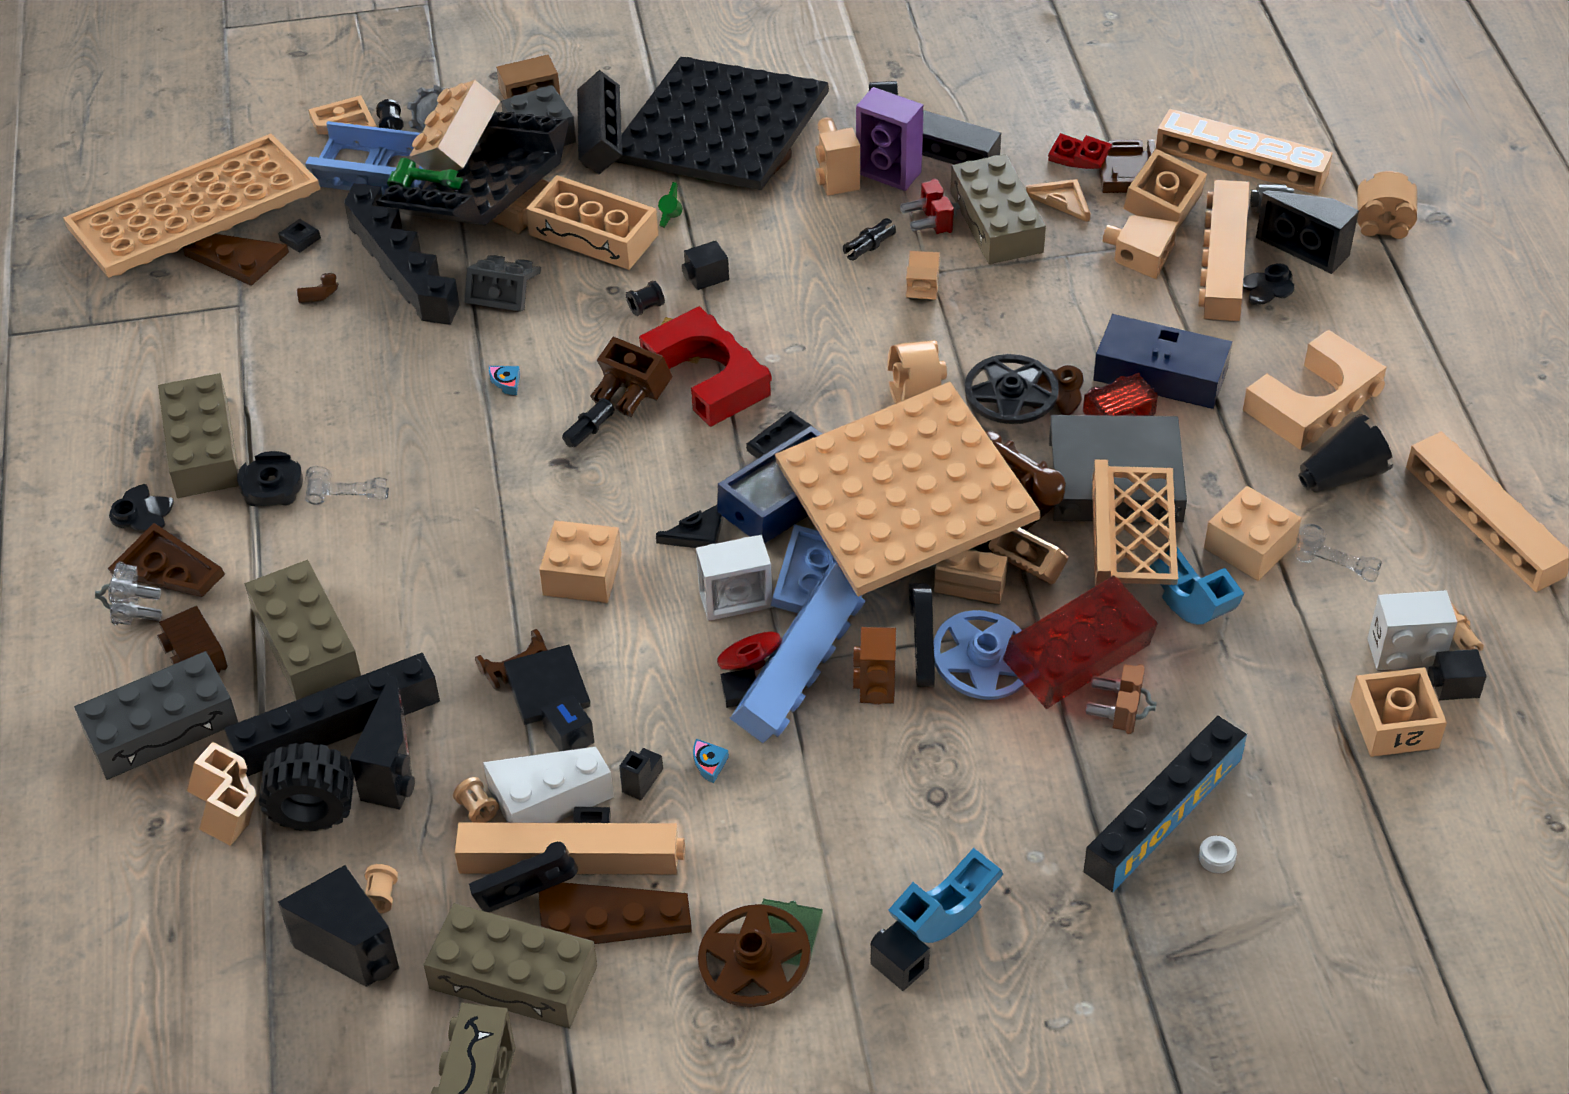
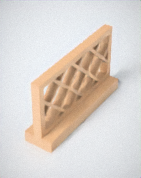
M1095 459L1092 474L1095 589H1108L1109 583L1177 585L1178 566L1173 468L1108 466V460ZM1114 477L1128 478L1134 484L1124 492L1114 484ZM1151 478L1166 480V486L1158 493L1146 483ZM1139 488L1151 497L1142 506L1130 497ZM1122 502H1125L1135 511L1126 519L1115 511V508ZM1156 502L1167 511V514L1160 520L1147 511ZM1140 516L1152 525L1143 534L1131 525ZM1124 529L1136 538L1127 547L1116 539V536ZM1157 530L1168 538V542L1161 548L1148 539ZM1140 544H1143L1153 553L1144 562L1132 553ZM1125 557L1137 567L1132 572H1117V564ZM1159 558L1169 566L1170 574L1156 573L1149 566Z

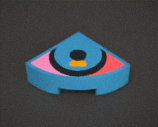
M489 366L492 384L501 388L505 394L517 395L520 379L519 366Z
M696 739L693 747V757L701 776L714 783L729 758L728 750Z

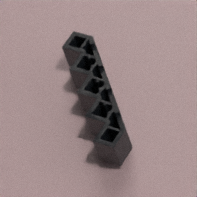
M353 183L344 201L350 230L358 235L368 253L377 259L380 268L390 280L395 282L398 291L409 304L411 303L414 306L417 315L422 321L451 325L460 306L456 279L441 277L437 256L421 253L418 232L403 230L399 209L377 205L376 200L382 196L381 187Z

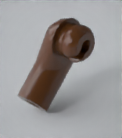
M324 273L320 277L322 284L319 286L298 288V302L324 301L338 289L339 283L336 282V275L334 273Z

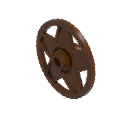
M762 904L742 906L722 915L708 928L702 938L698 951L700 973L709 990L721 1000L741 1007L765 1006L788 996L804 979L811 960L810 942L802 924L787 911L775 906ZM746 916L739 934L718 933L729 923ZM768 916H773L786 922L796 932L772 933ZM708 953L726 963L716 982L712 979L708 970ZM802 953L798 969L787 982L781 964ZM752 982L768 993L752 997L735 995Z

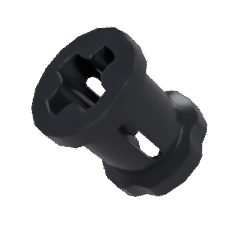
M385 99L377 104L376 113L380 119L378 123L379 128L401 130L404 127L403 119L400 117L401 108L397 101Z
M656 281L648 282L646 287L637 291L630 290L626 292L627 304L635 316L642 315L643 310L654 305L661 306L665 303L662 289Z

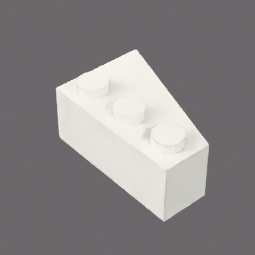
M596 747L483 762L488 789L493 798L499 803V809L507 823H555L574 815V807H592L614 797L611 771Z

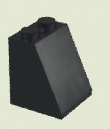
M346 865L278 901L290 942L295 949L365 987L376 981L386 979L393 971L399 969L388 925Z

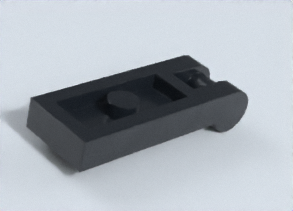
M553 842L546 848L544 853L522 860L515 865L469 883L471 895L482 911L490 913L572 879L578 872V866L574 859L569 856V851L564 843Z

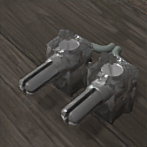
M118 562L110 584L102 586L101 591H95V599L101 600L103 605L110 609V619L114 625H131L133 618L160 621L162 617L161 609L138 605L139 597L158 600L161 595V589L136 584L138 580L137 566ZM107 589L109 594V601L110 603H112V605L107 602V599L104 596H102L106 593Z

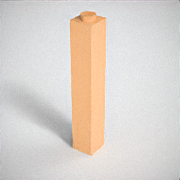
M458 823L455 858L459 874H491L522 860L544 853L551 843L557 841L564 843L569 851V856L576 862L578 866L577 874L677 875L678 860H684L685 839L678 838L677 823Z

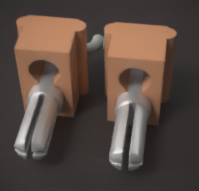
M1124 664L1121 679L1093 676L1091 680L1092 688L1114 691L1118 693L1116 706L1088 702L1085 710L1086 714L1114 720V729L1125 730L1127 734L1134 732L1136 720L1144 719L1149 711H1155L1157 702L1151 700L1150 692L1142 688L1144 666L1142 664L1137 666ZM1143 693L1146 696V702L1150 706L1146 707L1142 714H1137L1140 695Z

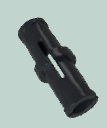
M885 218L874 227L865 228L859 233L858 237L843 245L844 254L854 249L853 253L847 256L849 260L854 261L865 252L877 249L882 241L895 235V225L885 229L887 225L892 223L890 219Z

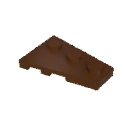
M216 233L183 247L186 257L250 286L289 253L287 244Z

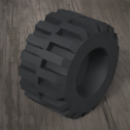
M295 743L289 744V747L276 749V753H270L267 756V761L264 762L259 797L261 811L264 815H268V819L272 822H277L282 827H290L299 831L326 830L332 828V825H339L343 822V818L349 816L352 804L354 774L350 760L347 756H341L340 751L329 749L328 746L321 744L312 745V743H304L299 745Z

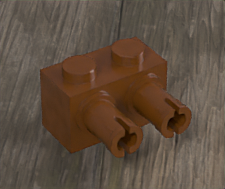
M613 336L597 359L604 377L590 397L595 403L601 398L611 401L616 391L620 387H625L627 391L615 405V408L621 414L632 417L645 397L657 401L673 376L663 356Z

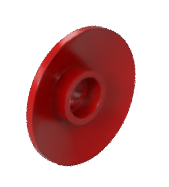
M772 631L757 633L743 638L726 648L718 656V666L725 670L742 668L758 670L765 665L764 659L769 657L780 646L782 639L779 633Z

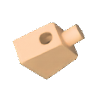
M1132 215L1129 216L1123 229L1107 225L1103 235V242L1116 245L1114 260L1118 264L1157 279L1175 245L1178 222Z

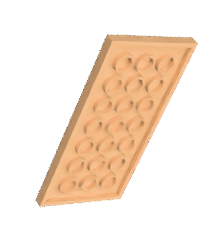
M269 134L63 217L67 229L105 275L110 278L122 275L127 270L138 265L148 264L153 259L167 253L177 252L180 248L220 231H227L234 225L246 220L256 219L259 215L270 210L280 209L294 200L306 198L311 193L321 190L318 179L272 134Z

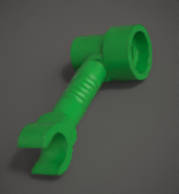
M400 158L397 168L391 172L387 184L389 187L393 185L411 187L413 181L421 180L440 183L452 189H459L463 178L456 177L458 173L456 170L448 169L440 172L416 168V163L412 160Z

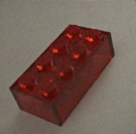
M1113 575L1009 639L1003 660L1044 708L1048 709L1091 682L1093 676H1101L1149 646L1158 623Z

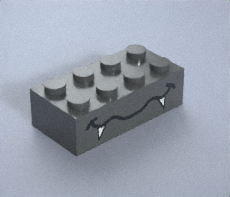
M206 651L74 706L84 734L106 780L238 723L231 697Z

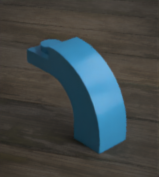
M1177 547V585L1160 584L1164 589L1162 598L1179 617L1196 625L1205 624L1236 609L1244 596V592L1227 569H1220L1201 578ZM1159 558L1149 566L1156 573L1170 574L1169 566Z
M973 848L938 886L925 892L912 882L888 911L895 920L922 942H937L957 931L982 907L980 904L981 899L1004 874L997 865Z

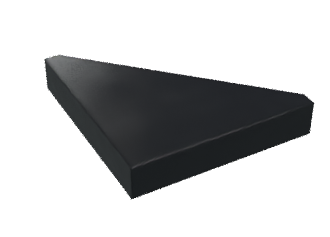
M717 505L704 512L699 510L680 520L679 525L667 531H658L656 533V543L690 548L717 544L724 517L717 512Z

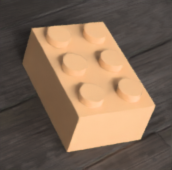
M476 80L464 84L460 83L458 86L450 89L446 88L438 96V105L427 116L425 120L426 126L423 132L414 139L412 143L414 148L409 155V158L423 169L440 172L448 169L457 171L463 169L500 102L497 97Z

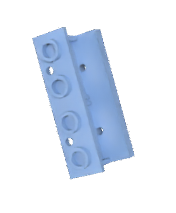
M328 121L329 140L319 158L309 156L305 165L318 179L320 187L350 191L353 183L381 187L382 195H384L385 190L389 188L387 184L392 171L396 170V167H388L392 157L396 155L409 157L414 148L412 143L420 133ZM341 149L370 152L365 163L335 160ZM415 180L412 182L411 187L422 189L426 181Z

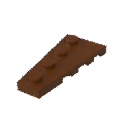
M565 882L539 892L541 927L594 941V944L692 933L688 893Z

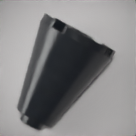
M1363 414L1352 417L1300 465L1301 472L1298 474V477L1306 490L1311 489L1318 493L1380 475L1393 468V464H1388L1387 461L1393 458L1392 452L1382 432L1376 425L1370 428L1365 422L1370 418Z

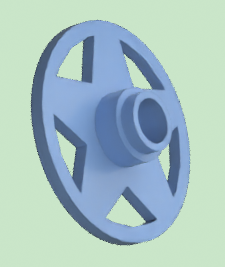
M972 610L958 613L947 619L939 627L934 637V664L940 676L955 690L977 699H1001L1019 691L1026 684L1033 670L1034 653L1029 639L1024 644L1025 638L1018 640L1023 648L1025 658L1008 649L1007 646L1012 634L1018 639L1024 632L1011 620L989 611ZM968 620H984L995 624L981 631L969 623ZM949 630L957 646L941 654V640ZM950 672L969 673L974 688L959 681ZM999 675L1020 677L1012 685L995 690Z

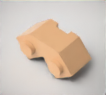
M212 742L194 762L187 792L206 801L199 830L231 846L249 825L257 795L254 786L250 785L246 775L247 766L244 758Z

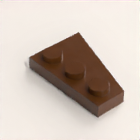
M155 523L108 567L112 576L198 597H203L225 575L221 566Z

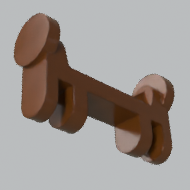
M537 629L532 630L531 643L527 650L505 661L548 650L540 632ZM481 655L475 657L479 671L487 677L494 689L500 687L498 677L502 679L504 684L509 683L504 670L505 661L491 662L488 659L484 660Z

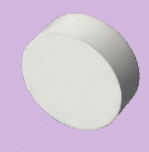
M1211 836L1201 843L1199 861L1206 870L1213 873H1225L1233 868L1237 849L1231 840L1223 836Z

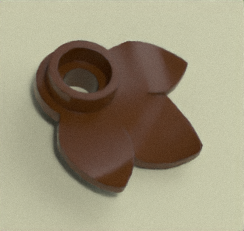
M1071 365L1062 366L1057 370L1050 369L1054 373L1059 387L1058 398L1055 404H1057L1062 415H1071L1082 401L1080 388L1084 382L1083 373L1079 368ZM1042 375L1036 385L1051 393V386L1046 377Z

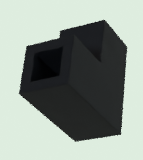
M642 748L639 754L630 750L619 765L622 793L641 801L663 770L662 755Z

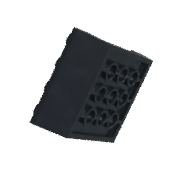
M494 111L478 141L479 145L475 146L464 168L457 170L456 177L463 178L459 189H452L432 182L425 189L393 185L387 188L385 194L376 200L377 205L399 209V212L408 215L487 225L561 163L569 125L568 120L553 116L545 117L535 116L534 114L525 115L515 114L514 112Z

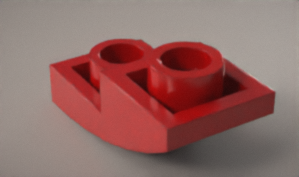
M1060 133L1048 153V161L1075 168L1100 169L1112 148V144L1087 135L1082 141Z

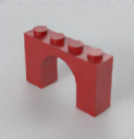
M700 306L639 336L640 347L663 356L669 369L695 358L713 359L726 366L720 373L691 387L692 409L709 427L771 396L770 381H772V376L769 369L765 365H761L747 348H743L735 340L731 332L725 331L717 323L715 317L711 314L708 315Z

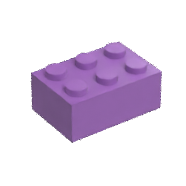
M875 87L871 88L856 105V137L860 144V175L903 191L909 188L922 172L924 104Z

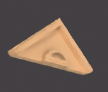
M1078 179L1026 185V191L1030 198L1083 221H1090L1091 213Z

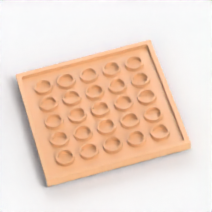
M947 382L775 454L776 463L858 597L1040 519V510L951 382Z

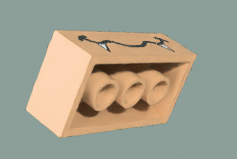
M558 175L549 182L526 208L530 236L628 270L631 269L658 236L656 208Z

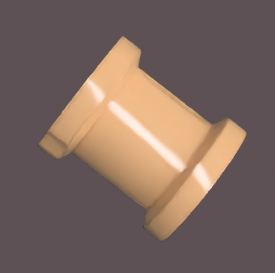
M471 777L462 781L454 790L453 797L458 804L464 805L467 809L472 823H486L496 815L499 803L494 798H489L483 790V782L478 777Z
M371 865L365 871V879L367 880L365 894L379 913H386L392 909L393 898L391 897L393 885L398 880V872L388 865Z

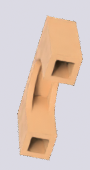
M1329 329L1308 344L1304 366L1329 382L1336 389L1335 392L1317 397L1302 395L1291 390L1268 373L1246 388L1243 411L1300 450L1310 442H1316L1330 427L1339 425L1342 419L1349 413L1358 411L1369 398L1378 396L1385 386L1384 376L1387 367Z

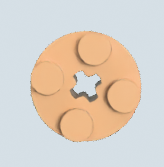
M1383 171L1374 174L1373 179L1367 182L1365 179L1360 183L1357 190V210H1359L1357 222L1362 234L1368 237L1375 236L1376 234L1391 235L1396 239L1405 238L1409 234V230L1417 221V186L1415 183L1412 184L1408 181V176L1399 172Z
M936 340L899 343L890 347L887 369L888 371H893L894 381H889V387L895 404L941 385V380L947 378L946 363L939 361V350Z

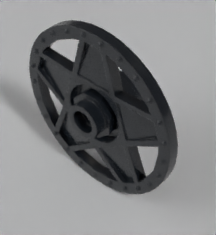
M1003 354L984 359L969 371L965 380V396L969 405L981 416L998 423L1023 424L1035 421L1046 415L1054 407L1058 398L1059 387L1054 373L1040 361L1023 355ZM1003 363H1017L1024 366L1012 370ZM984 370L988 381L972 386L976 376ZM1042 375L1048 380L1051 386V393L1036 385ZM979 402L996 403L999 413L985 408ZM1024 405L1040 407L1033 412L1019 415Z

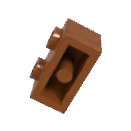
M861 627V646H854L853 667H860L854 668L853 689H860V703L876 705L883 703L894 704L896 628Z

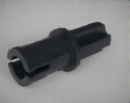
M601 398L589 411L579 414L578 421L562 435L565 444L569 448L577 447L591 433L596 434L599 426L615 413L612 403L605 398Z

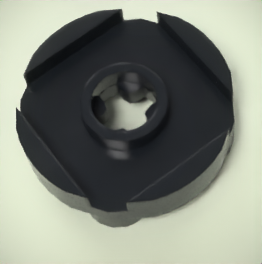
M263 452L255 456L256 461L251 462L248 466L245 462L240 467L237 474V482L240 493L243 495L245 502L250 506L290 505L296 500V494L303 485V474L298 461L296 463L291 460V456L285 452ZM269 476H275L276 478L272 481H266L269 479Z

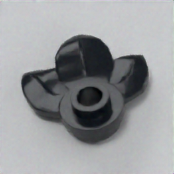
M1281 263L1269 265L1266 267L1265 273H1252L1243 278V289L1251 291L1249 302L1253 305L1266 304L1274 297L1286 298L1294 292L1295 286L1292 283V272L1287 265Z
M147 484L138 485L126 491L122 499L112 504L109 518L116 527H132L139 532H145L153 523L163 528L165 526L163 517L171 511L174 500L172 497L150 496Z

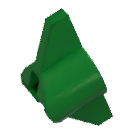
M672 182L669 194L662 196L658 202L659 210L663 213L659 226L665 228L671 218L680 216L683 210L681 203L677 200L678 184Z

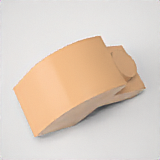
M910 251L906 276V298L937 299L940 252Z

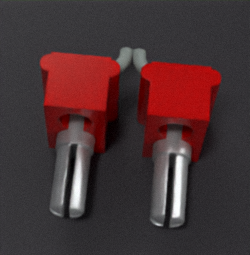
M937 179L921 183V199L900 205V210L903 214L923 210L926 216H930L910 222L912 231L934 228L936 234L952 233L953 219L956 217V210L960 209L958 202L952 203L948 197L943 196L944 190Z

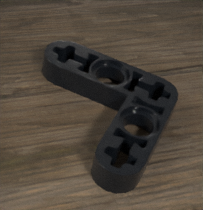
M927 583L909 584L910 614L914 617L916 686L934 687L932 591Z

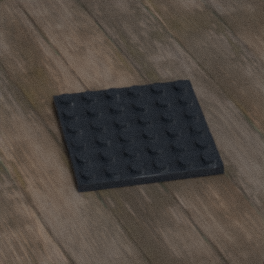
M680 56L622 133V156L615 162L762 190L828 94L829 84L828 82L813 78H802L789 74H779L738 65L733 66L715 61Z

